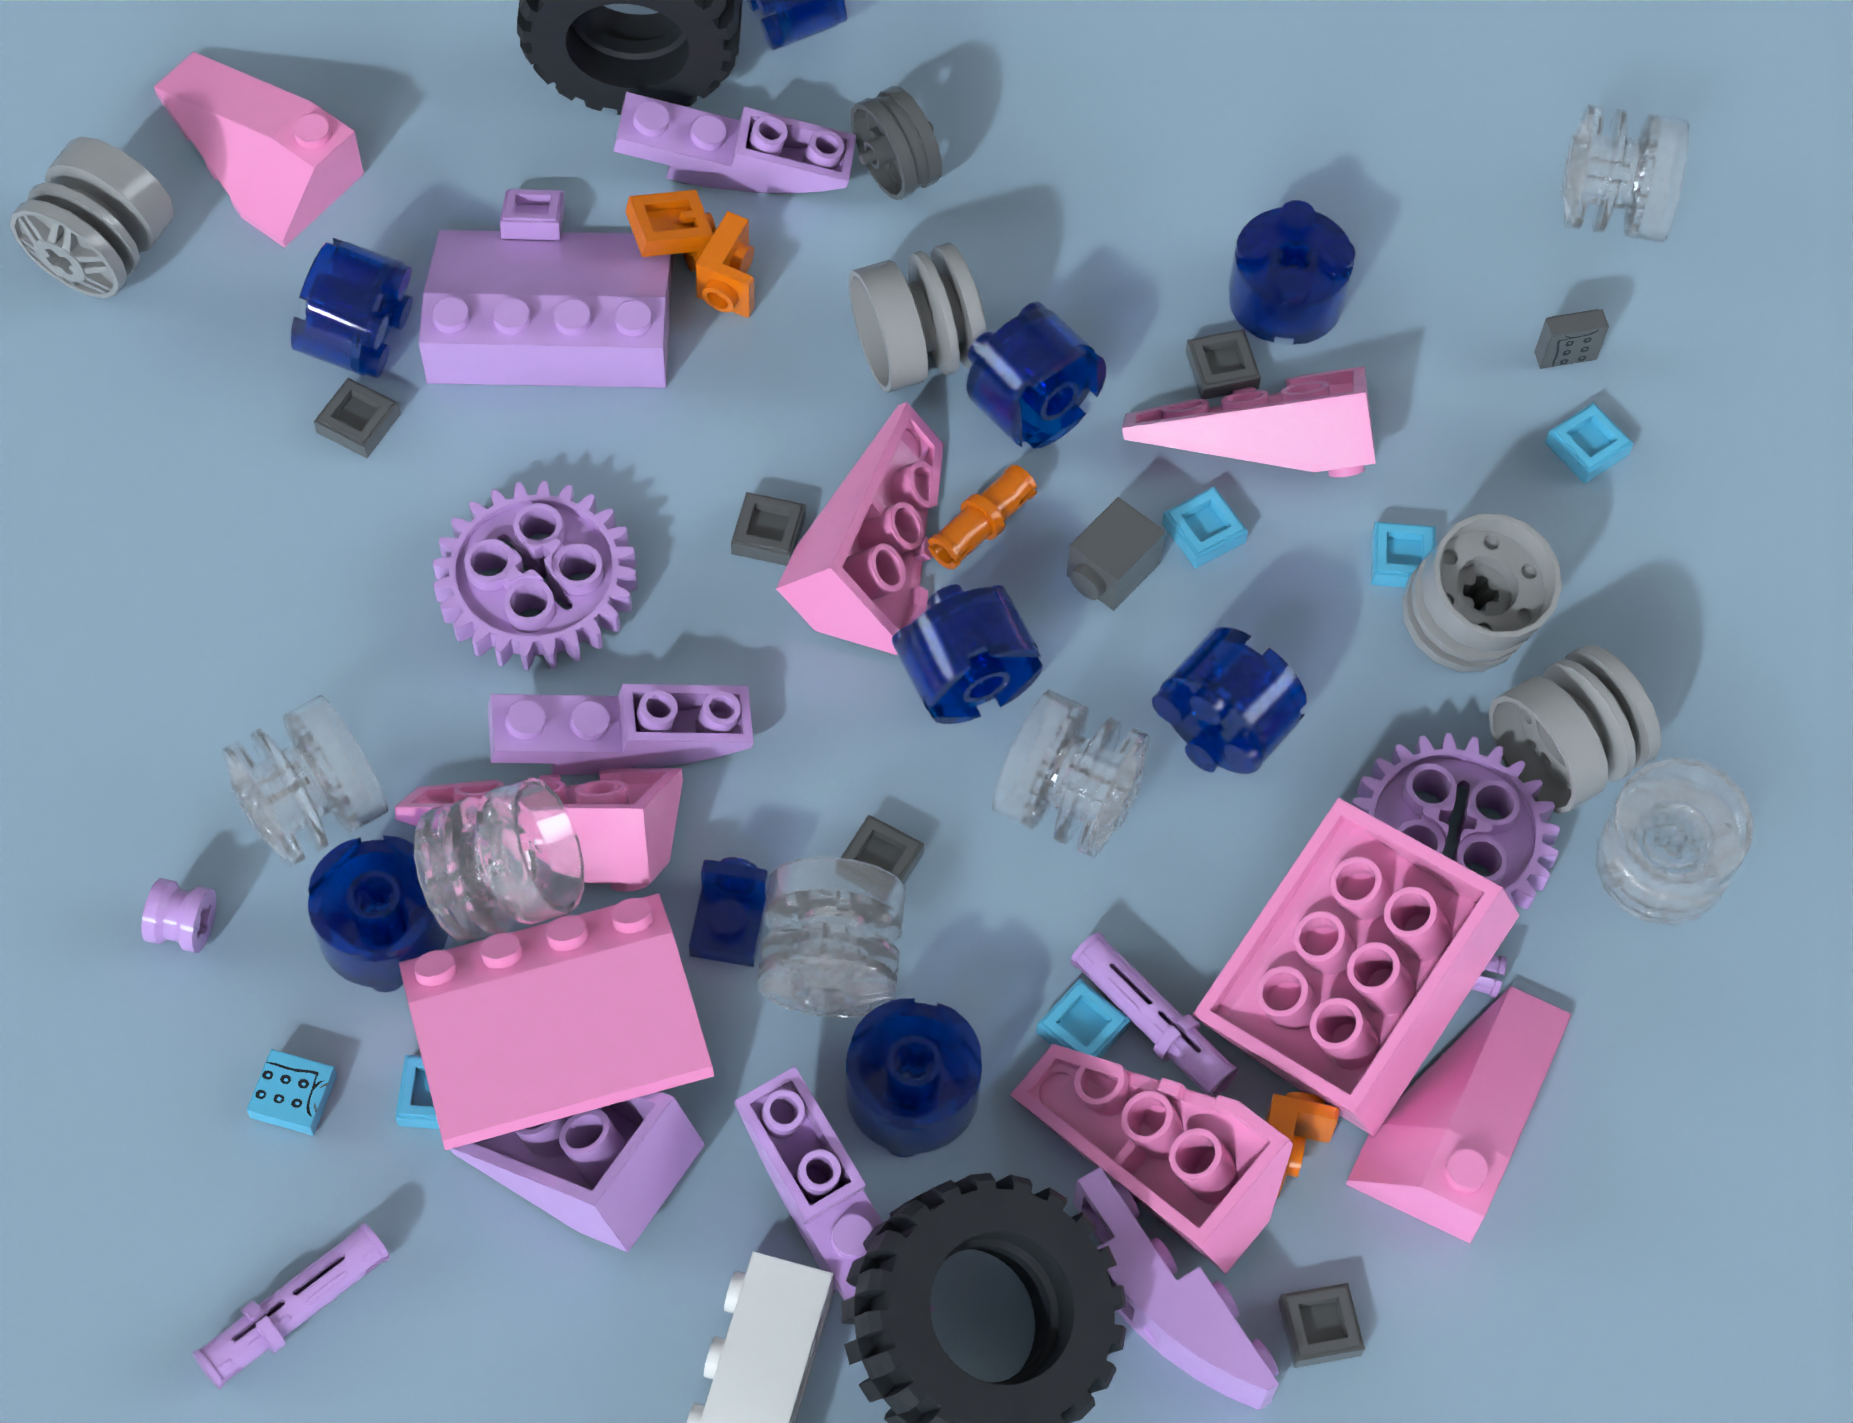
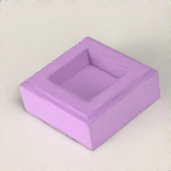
M506 190L500 218L501 239L560 240L565 213L564 191Z

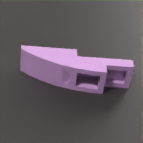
M626 92L613 152L669 165L666 179L687 184L755 193H807L847 188L856 135L748 107L743 108L740 120Z
M622 684L618 696L491 694L487 706L491 763L551 764V775L599 774V770L671 767L750 749L754 743L748 686Z
M794 1066L738 1098L734 1103L773 1184L821 1270L833 1273V1292L838 1290L843 1300L855 1296L856 1287L851 1286L846 1281L852 1262L867 1253L863 1245L864 1240L875 1226L883 1222L863 1190L866 1186L865 1182L797 1068ZM930 1302V1311L932 1313L935 1309Z
M1101 1167L1078 1179L1073 1204L1079 1213L1084 1212L1097 1227L1093 1232L1101 1244L1097 1249L1109 1246L1117 1265L1107 1269L1112 1287L1124 1286L1126 1307L1116 1311L1162 1356L1194 1379L1226 1397L1257 1410H1261L1269 1405L1279 1385L1275 1378L1279 1375L1278 1367L1267 1347L1259 1339L1250 1341L1236 1321V1318L1239 1317V1310L1227 1288L1220 1281H1215L1211 1284L1201 1267L1176 1280L1174 1275L1178 1272L1177 1266L1167 1247L1157 1237L1149 1240L1137 1222L1136 1218L1140 1214L1131 1193L1118 1182L1112 1184Z

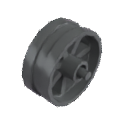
M891 86L881 91L877 97L866 98L853 106L851 109V126L853 134L856 135L855 142L860 152L858 155L862 165H866L871 176L883 192L892 199L902 200L912 195L917 188H926L938 182L942 176V160L939 146L933 133L934 128L909 93L901 87Z

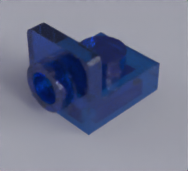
M728 857L723 858L721 861L704 860L701 869L702 889L689 943L690 957L754 967L769 899L768 871L758 868L754 863L742 858Z

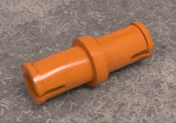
M1010 465L1004 471V474L983 493L970 495L961 503V512L941 531L928 539L927 543L930 544L928 549L935 560L943 567L954 570L985 539H995L1004 531L1005 521L1026 501L1031 500L1037 494L1035 490L1037 485L1033 477L1022 467Z

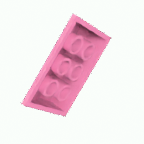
M1338 798L1192 1015L1196 1020L1300 1091L1320 1097L1324 1100L1325 1105L1339 1108V1116L1370 1135L1375 1136L1520 915L1503 887Z
M659 893L643 898L626 899L616 905L575 916H562L549 923L511 933L494 934L485 940L447 950L430 951L420 957L399 962L406 997L445 1150L714 1077L713 1066L679 951Z

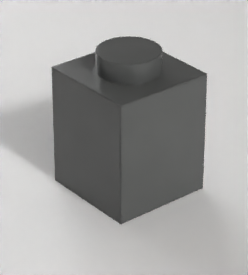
M1117 497L1070 544L1066 576L1070 578L1074 587L1083 596L1091 600L1098 599L1114 611L1161 563L1166 532L1121 498Z

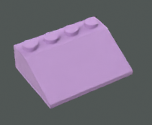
M439 230L423 292L419 333V348L427 384L666 388L673 254L642 257L633 233L561 232L560 240L501 239V231Z

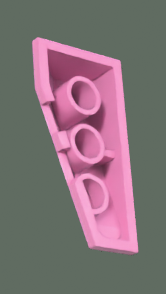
M196 52L191 53L154 86L157 97L187 140L191 141L201 154L207 169L215 180H219L230 196L232 205L241 218L284 248L364 174L355 131L307 99Z
M1365 366L1286 379V388L1282 389L1279 393L1270 395L1267 391L1256 390L1254 387L1234 390L1233 394L1221 399L1220 406L1209 407L1208 400L1192 399L1125 414L1122 425L1124 440L1310 472L1328 471L1330 477L1354 476L1365 471L1364 465L1376 464Z
M908 402L897 406L797 544L776 588L815 631L897 656L908 653L927 609L928 590L921 587L920 583L922 564L924 561L932 559V554L928 549L930 544L927 543L929 538L926 537L928 509L938 504L944 445Z
M616 768L599 770L600 780L576 785H565L561 781L560 774L541 775L539 780L522 783L512 791H505L504 783L498 780L423 786L416 788L394 807L396 820L586 883H610L611 888L616 891H635L647 887L670 862L683 783L682 768Z
M1510 986L1401 1095L1376 1135L1368 1134L1346 1185L1465 1242L1471 1243L1489 1209L1572 1014Z
M1056 1044L1050 1046L1010 1094L1019 1104L1096 1168L1101 1167L1110 1180L1114 1183L1118 1182L1131 1193L1134 1200L1225 1274L1270 1221L1293 1143L1240 1101L1221 1095L1215 1098L1189 1090L1182 1083L1163 1077L1160 1081L1128 1071L1121 1064Z

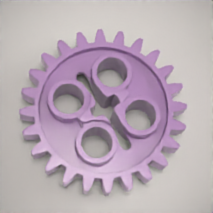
M541 481L536 495H527L522 483L517 482L514 488V498L506 500L498 490L493 489L491 490L493 506L486 509L479 503L471 501L469 503L471 522L455 517L451 520L455 538L440 537L439 539L442 558L433 560V568L437 581L433 582L437 602H442L440 608L444 622L453 623L455 636L459 642L473 637L474 653L478 657L485 654L492 647H495L499 666L503 667L509 661L512 654H518L521 657L523 669L529 670L535 656L543 655L549 668L554 669L557 664V652L565 650L574 661H580V643L586 641L597 649L602 648L600 628L618 632L621 628L617 611L631 612L632 602L629 591L637 589L636 570L633 569L636 567L634 547H628L627 528L625 526L615 527L614 511L611 508L597 513L596 500L593 494L586 496L577 504L574 502L572 485L567 484L558 497L550 496L547 481ZM540 533L551 535L543 540L529 539L531 536ZM502 540H508L517 549V551L514 548L512 550ZM523 564L528 568V571H526L525 573L523 569ZM497 568L503 570L494 576L480 575L488 569ZM577 573H586L591 575L590 577L580 581L568 579L570 576ZM546 576L548 585L543 581V578ZM554 598L556 600L558 599L562 604H564L570 609L565 610L561 608L559 604L554 600ZM527 609L542 610V613L534 617L519 616L521 612Z
M1446 733L1441 748L1435 750L1425 735L1420 736L1415 748V755L1403 745H1396L1391 758L1392 763L1379 757L1375 761L1371 773L1373 777L1363 776L1357 790V794L1360 797L1353 798L1351 804L1442 854L1449 831L1448 821L1456 801L1457 787L1465 786L1468 789V795L1457 831L1456 839L1458 843L1452 860L1463 866L1467 863H1478L1487 868L1491 875L1485 878L1503 887L1515 908V904L1526 910L1531 907L1536 896L1534 890H1544L1551 875L1547 869L1553 867L1559 852L1550 845L1555 843L1560 832V826L1546 823L1550 819L1555 805L1549 801H1534L1541 790L1542 781L1539 779L1522 783L1519 778L1526 763L1521 760L1508 768L1500 764L1503 756V747L1501 746L1493 749L1487 757L1479 754L1478 737L1474 736L1468 742L1465 750L1456 748L1455 740L1451 733ZM1415 792H1429L1434 794L1440 802L1427 803L1420 800L1415 795ZM1487 807L1494 809L1503 819H1489L1480 813L1478 808Z

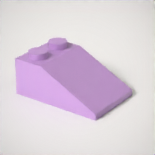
M659 1091L450 1150L455 1156L577 1232L629 1252L705 1146V1143L676 1099Z

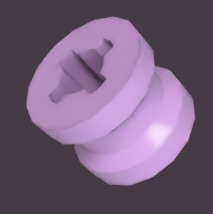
M159 878L149 892L142 915L141 931L144 941L155 944H162L167 940L176 941L182 950L199 953L204 948L212 930L216 912L215 891L199 886L191 891L180 889L176 881Z

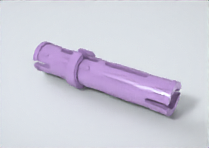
M1100 932L1092 934L1080 944L1071 957V964L1075 968H1079L1155 1044L1153 1051L1163 1062L1171 1060L1204 1094L1212 1097H1217L1232 1083L1238 1074L1239 1068L1235 1064H1231L1199 1032L1200 1023L1191 1014L1183 1016L1143 975L1105 940V936Z
M362 1223L351 1235L314 1263L308 1265L301 1273L260 1304L253 1300L241 1309L243 1317L201 1349H196L192 1352V1355L211 1382L218 1389H221L225 1386L224 1383L267 1350L275 1354L286 1345L284 1337L327 1304L333 1302L340 1294L382 1262L388 1261L390 1256L387 1249L366 1223Z

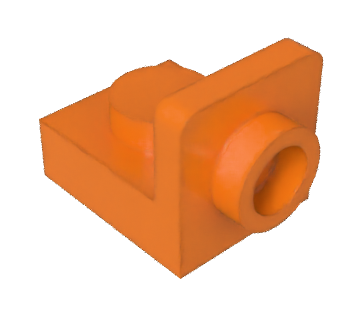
M697 190L629 196L625 213L641 256L649 257L683 253L689 270L696 271V262L716 231L713 216L709 212L705 213Z
M727 211L696 262L697 298L704 300L709 306L718 311L734 312L746 318L751 315L755 308V280L751 275L747 274L754 256V247L749 245V219Z
M1290 1092L1283 1096L1273 1093L1265 1121L1293 1143L1277 1197L1280 1195L1286 1175L1298 1178L1306 1139L1328 1143L1333 1136L1340 1109L1325 1105L1324 1100L1316 1095L1305 1092Z

